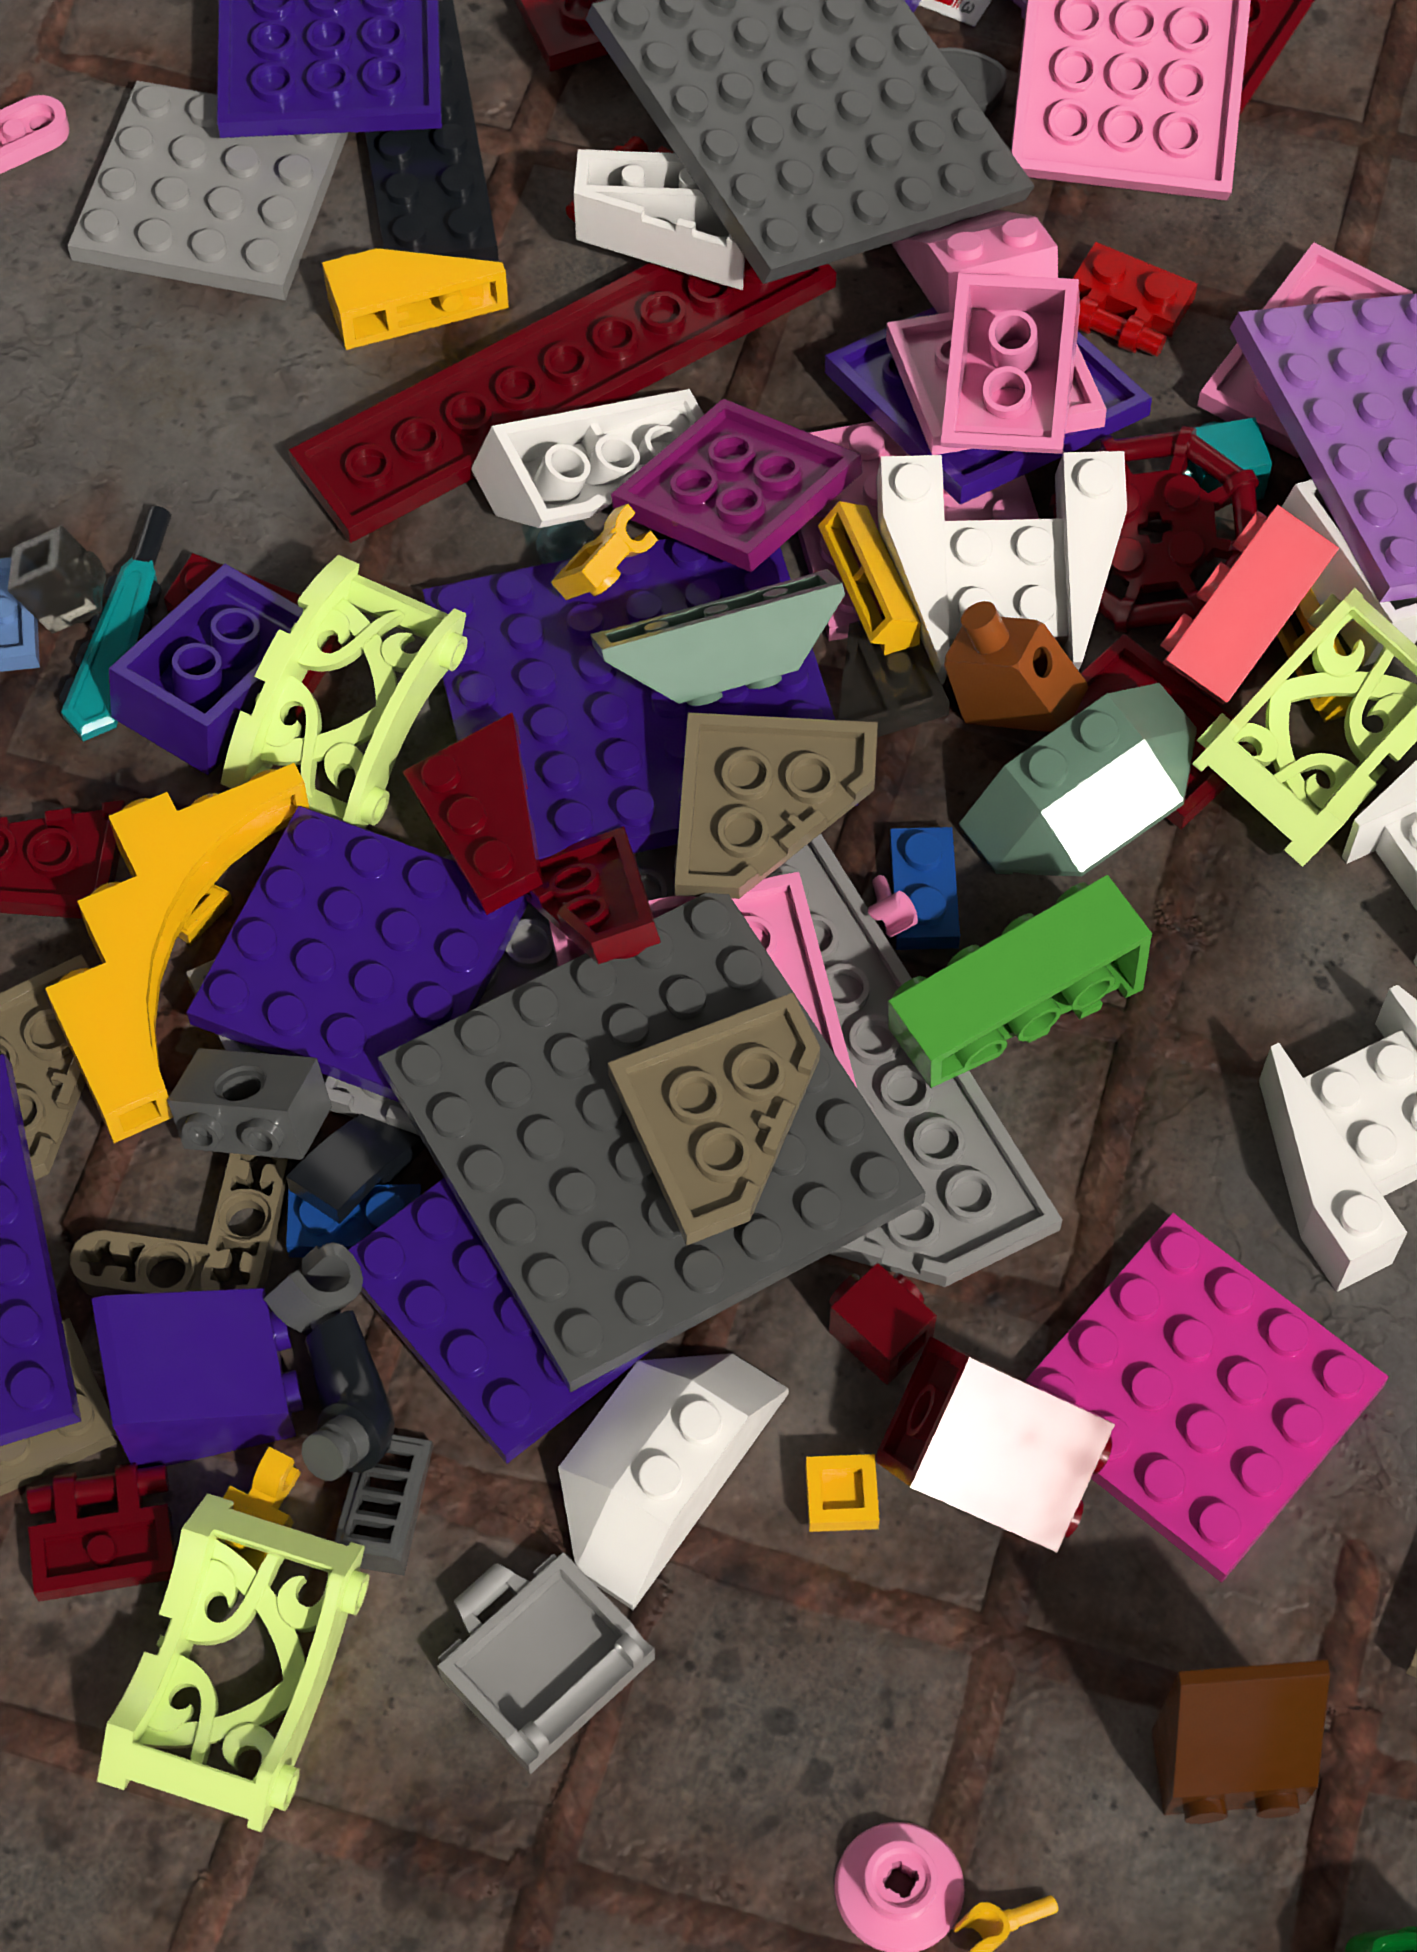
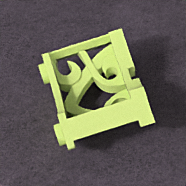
M337 555L313 579L297 600L299 607L303 608V612L297 623H294L291 628V633L289 634L279 629L254 676L265 681L261 693L257 694L253 713L250 715L240 711L229 744L220 784L232 789L248 782L259 772L269 770L273 765L287 766L295 763V765H301V776L305 783L310 810L365 829L369 824L372 826L376 825L387 809L390 794L386 791V786L403 742L419 711L441 678L448 670L454 671L464 657L468 643L467 637L462 635L466 613L454 608L447 614L358 575L360 564ZM360 611L378 619L370 623ZM394 627H398L407 632H410L396 633L394 635L389 636L384 642L381 639ZM412 634L426 640L416 653L410 654L403 651L405 645L415 641ZM352 635H354L355 638L351 642H349L351 640ZM330 636H338V642L343 648L333 653L321 651ZM365 653L373 676L376 706L352 722L321 734L322 720L320 709L312 693L302 683L308 670L325 672L340 669L354 662ZM395 671L404 673L398 684ZM293 706H301L305 709L306 728L304 738H300L302 725L298 720L293 725H285L289 709ZM370 740L363 755L357 747ZM324 761L325 773L337 789H339L338 778L340 773L347 768L354 770L355 781L348 803L315 789L317 762Z
M1355 587L1342 601L1334 594H1331L1307 620L1315 628V631L1231 721L1221 713L1196 740L1205 750L1192 764L1200 772L1207 766L1212 768L1286 835L1291 842L1284 850L1302 867L1345 824L1357 807L1376 787L1377 783L1375 782L1387 770L1380 763L1386 755L1395 762H1398L1417 741V684L1384 674L1395 656L1417 676V646L1362 598L1364 595ZM1353 619L1383 645L1376 662L1369 672L1356 671L1364 657V644L1361 639L1354 644L1352 652L1348 656L1339 655L1333 647L1338 632ZM1312 652V661L1317 673L1287 680ZM1316 697H1353L1346 711L1344 731L1347 743L1354 755L1360 760V763L1355 766L1342 757L1326 753L1310 754L1295 761L1289 735L1291 703ZM1368 700L1377 701L1368 712L1367 717L1377 715L1383 720L1384 726L1381 732H1369L1362 725V714ZM1267 701L1266 728L1254 723H1247ZM1239 742L1252 744L1256 749L1257 756H1252ZM1272 762L1276 770L1274 775L1265 768ZM1314 769L1322 770L1330 779V788L1325 789L1321 787L1316 781V774L1310 776L1306 781H1304L1301 774Z
M207 1493L181 1530L173 1570L159 1615L171 1619L165 1635H160L157 1646L160 1648L158 1654L154 1655L144 1651L124 1696L107 1722L97 1782L125 1790L131 1780L247 1818V1828L262 1832L274 1808L285 1811L293 1798L300 1769L294 1767L327 1683L348 1613L357 1615L364 1601L369 1584V1574L360 1572L365 1546L350 1542L346 1546L232 1510L234 1501ZM225 1540L268 1553L259 1571L257 1572L245 1559L226 1546ZM284 1559L328 1572L323 1596L314 1606L305 1607L298 1601V1593L307 1582L304 1576H296L289 1579L280 1589L278 1596L271 1589V1585ZM240 1591L245 1596L237 1611L226 1621L215 1623L208 1618V1604L214 1597L223 1596L227 1598L228 1606L232 1609L238 1599V1592ZM258 1612L275 1644L281 1664L283 1681L255 1702L218 1717V1697L215 1687L203 1669L188 1659L194 1644L216 1645L233 1639L248 1627ZM315 1631L307 1659H305L296 1632ZM193 1687L199 1690L201 1697L199 1721L191 1722L194 1715V1707L191 1704L181 1710L172 1707V1699L180 1689ZM286 1713L278 1734L274 1739L263 1726ZM223 1742V1755L235 1770H238L237 1760L242 1752L249 1749L258 1750L261 1753L262 1760L254 1779L249 1780L206 1766L212 1744ZM155 1748H192L191 1758L188 1760Z

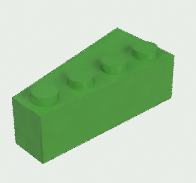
M1108 875L1090 885L1085 882L1076 884L1066 890L1058 898L1054 906L1036 916L1029 913L1018 917L1004 929L1000 937L982 947L979 945L968 946L958 952L949 961L946 968L926 979L923 976H918L901 985L893 994L892 999L888 1000V1029L929 1087H935L999 1057L1007 1047L1006 1040L1014 1036L1019 1041L1030 1043L1047 1035L1051 1026L1055 1024L1060 1015L1073 1010L1080 1020L1099 1011L1103 1005L1100 999L1116 989L1121 992L1124 998L1144 989L1152 932Z

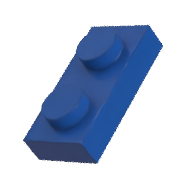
M952 827L890 829L889 848L892 894L898 891L904 892L912 901L918 915L916 925L895 935L896 950L959 948L960 927Z
M421 1184L375 1185L340 1224L289 1190L286 1249L289 1258L305 1257L314 1247L318 1246L321 1248L323 1245L331 1242L341 1244L349 1250L421 1196Z

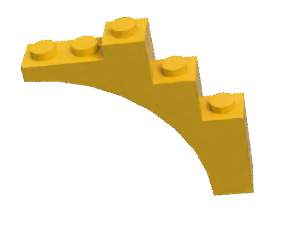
M295 763L278 770L269 769L259 772L244 784L220 794L211 793L196 799L190 806L179 811L176 810L168 792H165L151 799L142 798L126 805L122 811L108 816L118 849L132 878L123 882L104 884L93 891L90 896L77 901L87 932L102 964L91 969L80 968L71 971L63 976L58 983L46 987L45 990L56 1019L114 1143L173 1118L167 1101L169 1098L160 1073L155 1030L160 984L175 940L198 901L229 866L265 838L287 827L298 806L310 810L305 783Z

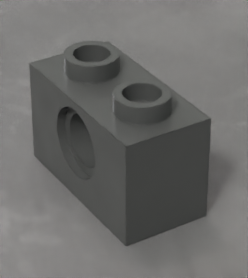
M198 1048L167 1100L184 1149L298 1160L304 1159L332 1108L317 1058Z

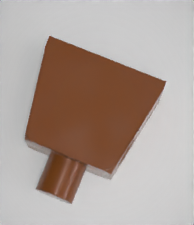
M988 601L977 602L968 607L962 614V627L945 655L944 661L945 669L965 723L1053 732L1073 718L1089 686L1046 625L1035 619L1001 617L995 605Z

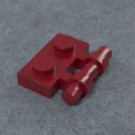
M137 1462L116 1465L114 1473L77 1478L76 1473L72 1472L54 1475L53 1483L27 1487V1502L30 1514L55 1511L56 1522L28 1527L33 1592L38 1602L170 1580L176 1558L170 1508L168 1504L143 1508L142 1504L143 1496L169 1492V1478L165 1464L139 1468ZM118 1500L119 1512L81 1518L82 1506Z

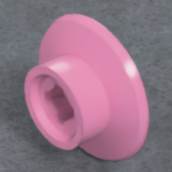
M908 1822L883 1823L859 1834L843 1852L835 1873V1899L845 1924L861 1941L883 1952H919L935 1945L955 1925L964 1901L963 1873L951 1848L932 1831ZM900 1869L901 1873L908 1875L910 1878H915V1886L910 1891L908 1897L900 1898V1894L893 1892L890 1888H885L884 1885L892 1870Z

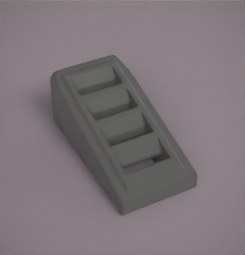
M393 1435L390 1449L387 1453L413 1457L410 1469L377 1464L365 1472H353L334 1542L346 1546L350 1542L365 1546L360 1568L405 1576L433 1450V1441ZM371 1477L405 1482L404 1492L369 1487ZM368 1501L398 1506L400 1508L398 1515L394 1516L364 1511L365 1503ZM360 1525L393 1530L391 1540L358 1535Z

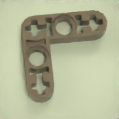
M230 1153L207 1245L108 1230L93 1231L84 1235L75 1243L70 1253V1266L79 1287L88 1295L94 1297L222 1290L221 1284L217 1281H228L231 1277L234 1265L231 1254L233 1252L242 1256L240 1271L244 1283L247 1284L236 1285L234 1289H265L288 1192L286 1176L292 1171L291 1159L271 1157L273 1164H266L262 1169L259 1182L262 1192L252 1189L254 1177L249 1162L257 1161L260 1156ZM253 1208L265 1215V1222L262 1228L253 1235L239 1236L229 1230V1222L232 1216L240 1210ZM110 1252L114 1263L121 1267L106 1266L102 1276H94L88 1262H99L103 1253ZM139 1255L136 1263H134V1256ZM165 1259H174L185 1265V1274L182 1280L172 1287L160 1288L154 1286L149 1281V1274L158 1262ZM124 1267H135V1282H131L128 1271Z

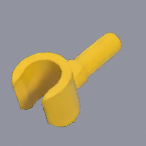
M1052 1895L1014 1909L1008 1908L1003 1911L989 1902H980L955 1925L953 1930L958 1932L964 1928H972L981 1935L983 1940L977 1943L969 1952H993L1007 1939L1010 1932L1017 1930L1020 1926L1057 1913L1058 1905Z

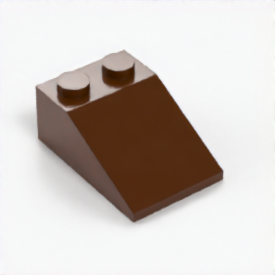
M1328 1660L1179 1671L1152 1729L1164 1815L1184 1814L1186 1823L1205 1824L1226 1819L1228 1817L1227 1810L1255 1808L1256 1815L1260 1818H1280L1300 1812L1299 1805L1306 1804L1318 1787L1330 1681Z

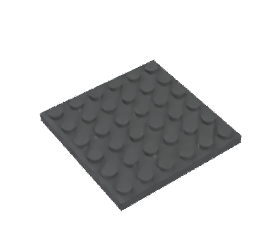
M605 0L593 3L587 15L586 21L763 284L1025 201L1035 186L904 0Z
M704 893L655 918L661 943L645 948L644 951L634 957L613 959L598 964L585 953L378 1057L383 1075L570 1393L924 1203L925 1190L796 997L820 1045V1060L751 1220L686 1245L608 1075V1062L794 993L729 894Z

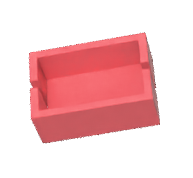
M1279 505L1272 510L1268 517L1257 510L1232 545L1242 552L1232 567L1229 568L1224 563H1219L1196 595L1205 602L1194 619L1183 613L1160 645L1169 652L1162 663L1220 706L1228 703L1339 550L1338 546Z

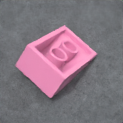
M993 210L892 243V246L938 314L954 312L958 273L1058 278V246L1035 216Z
M958 273L941 447L1063 454L1079 325V279Z

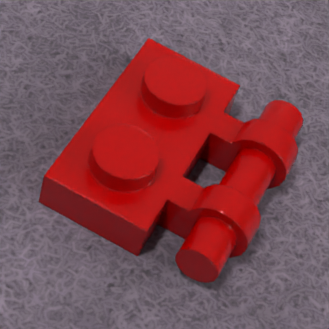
M1095 242L1072 278L1079 279L1080 314L1078 330L1086 334L1094 330L1118 340L1119 348L1134 354L1139 349L1158 357L1164 347L1166 335L1172 337L1194 301L1198 283Z

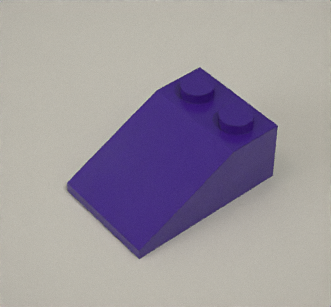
M224 563L109 668L111 718L206 775H209L226 759L240 711L250 715L253 713L256 705L255 699L257 694L261 693L265 681L254 676L277 631L280 629L290 634L294 623H297L302 615L303 608Z

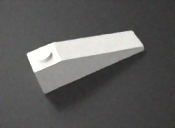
M687 389L494 425L491 427L471 470L495 516L536 528L586 519L611 505V493L704 414L691 390Z

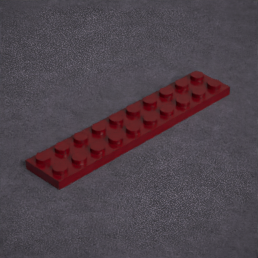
M745 258L743 290H739L668 267L649 263L289 449L291 464L347 540L352 543L475 478L471 468L492 426L617 403L835 288L836 271L828 263L763 284Z

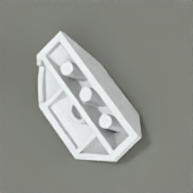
M733 1353L637 1361L558 1467L574 1561L577 1567L597 1587L634 1610L787 1397L789 1388Z

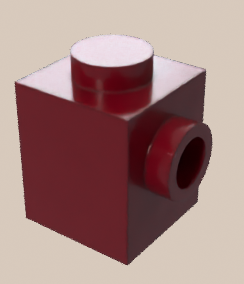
M878 1262L862 1278L856 1273L850 1275L839 1285L830 1298L829 1303L832 1306L829 1333L886 1385L924 1350L929 1337H934L937 1315L924 1304V1297L920 1290L906 1276L900 1273L892 1276Z

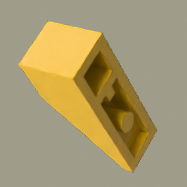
M379 248L356 254H347L337 259L322 262L327 298L346 350L509 308L506 270L502 262Z

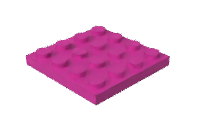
M1172 1213L1030 1374L1026 1381L1090 1410L1115 1424L1110 1435L1112 1438V1450L1108 1461L1099 1473L1092 1475L1091 1479L1222 1583L1382 1390L1389 1376L1196 1229Z

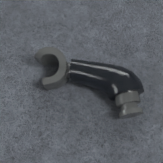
M333 1242L325 1244L321 1248L318 1246L314 1247L302 1258L301 1273L299 1270H296L264 1298V1301L280 1320L287 1326L307 1336L305 1343L313 1369L321 1414L318 1418L317 1431L309 1435L302 1443L301 1453L308 1470L316 1477L325 1481H333L339 1478L346 1470L362 1473L376 1466L390 1449L395 1427L391 1404L353 1310L341 1312L362 1290L363 1277L361 1268L349 1250L343 1245Z

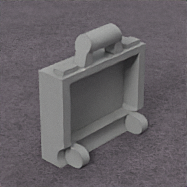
M564 1552L558 1557L552 1554L533 1572L534 1579L531 1582L502 1565H492L453 1600L469 1638L464 1642L459 1638L438 1657L440 1664L437 1667L440 1678L529 1774H532L655 1659V1648L645 1641L630 1620ZM509 1589L515 1596L483 1624L477 1616Z

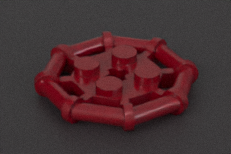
M1184 425L1180 431L1114 439L1109 435L1100 440L1101 447L1096 452L1124 451L1127 512L1109 573L1112 575L1113 572L1121 578L1128 589L1125 597L1121 600L1104 587L1098 612L1115 624L1114 629L1116 632L1128 634L1131 629L1176 624L1183 613L1194 619L1205 604L1203 600L1196 596L1199 591L1193 581L1197 577V571L1206 560L1209 564L1214 557L1226 559L1224 564L1231 568L1242 553L1232 545L1257 512L1255 489L1259 485V480L1253 470L1242 469L1196 435V428ZM1173 456L1169 470L1132 474L1126 464L1129 461ZM1189 460L1223 485L1207 493L1199 487L1192 477L1185 475ZM1056 494L1051 496L1048 504V509L1053 513V519H1057ZM1231 503L1235 529V540L1232 541L1217 536L1215 513ZM1160 519L1163 524L1172 525L1173 530L1163 533L1162 542L1158 544H1151L1148 535H1140L1141 529L1148 526L1149 521ZM1180 589L1185 597L1184 599L1140 604L1145 593Z

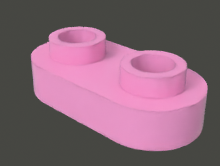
M35 95L0 110V173L45 154L65 142L70 129L65 108L59 100L47 95Z

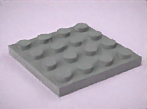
M136 81L68 243L71 261L286 301L348 133L220 138L217 125V95Z

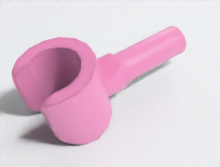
M882 875L876 876L872 881L877 903L869 906L867 911L875 921L883 920L886 934L891 938L916 925L918 915L912 901L904 892L898 891L892 894L887 878Z

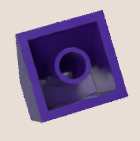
M264 1288L104 1295L91 1298L112 1424L130 1463L137 1462L139 1468L163 1464L170 1466L296 1437L292 1413L304 1410L303 1399L296 1370L284 1373L280 1351L292 1348L289 1329L264 1301V1298L267 1296Z

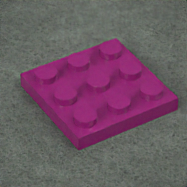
M722 399L611 493L613 509L629 504L636 512L630 520L752 572L863 473L861 454Z

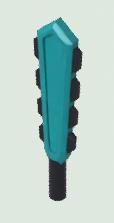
M152 506L149 508L132 558L121 567L119 574L109 577L103 591L107 603L104 607L95 610L89 625L93 636L91 640L81 644L75 659L78 672L76 676L66 680L59 697L60 704L63 706L61 710L63 719L83 742L117 728L118 721L111 718L109 668L152 628V620L147 614L150 609L158 606L162 592L161 586L157 583L154 566L171 519V513L163 507Z

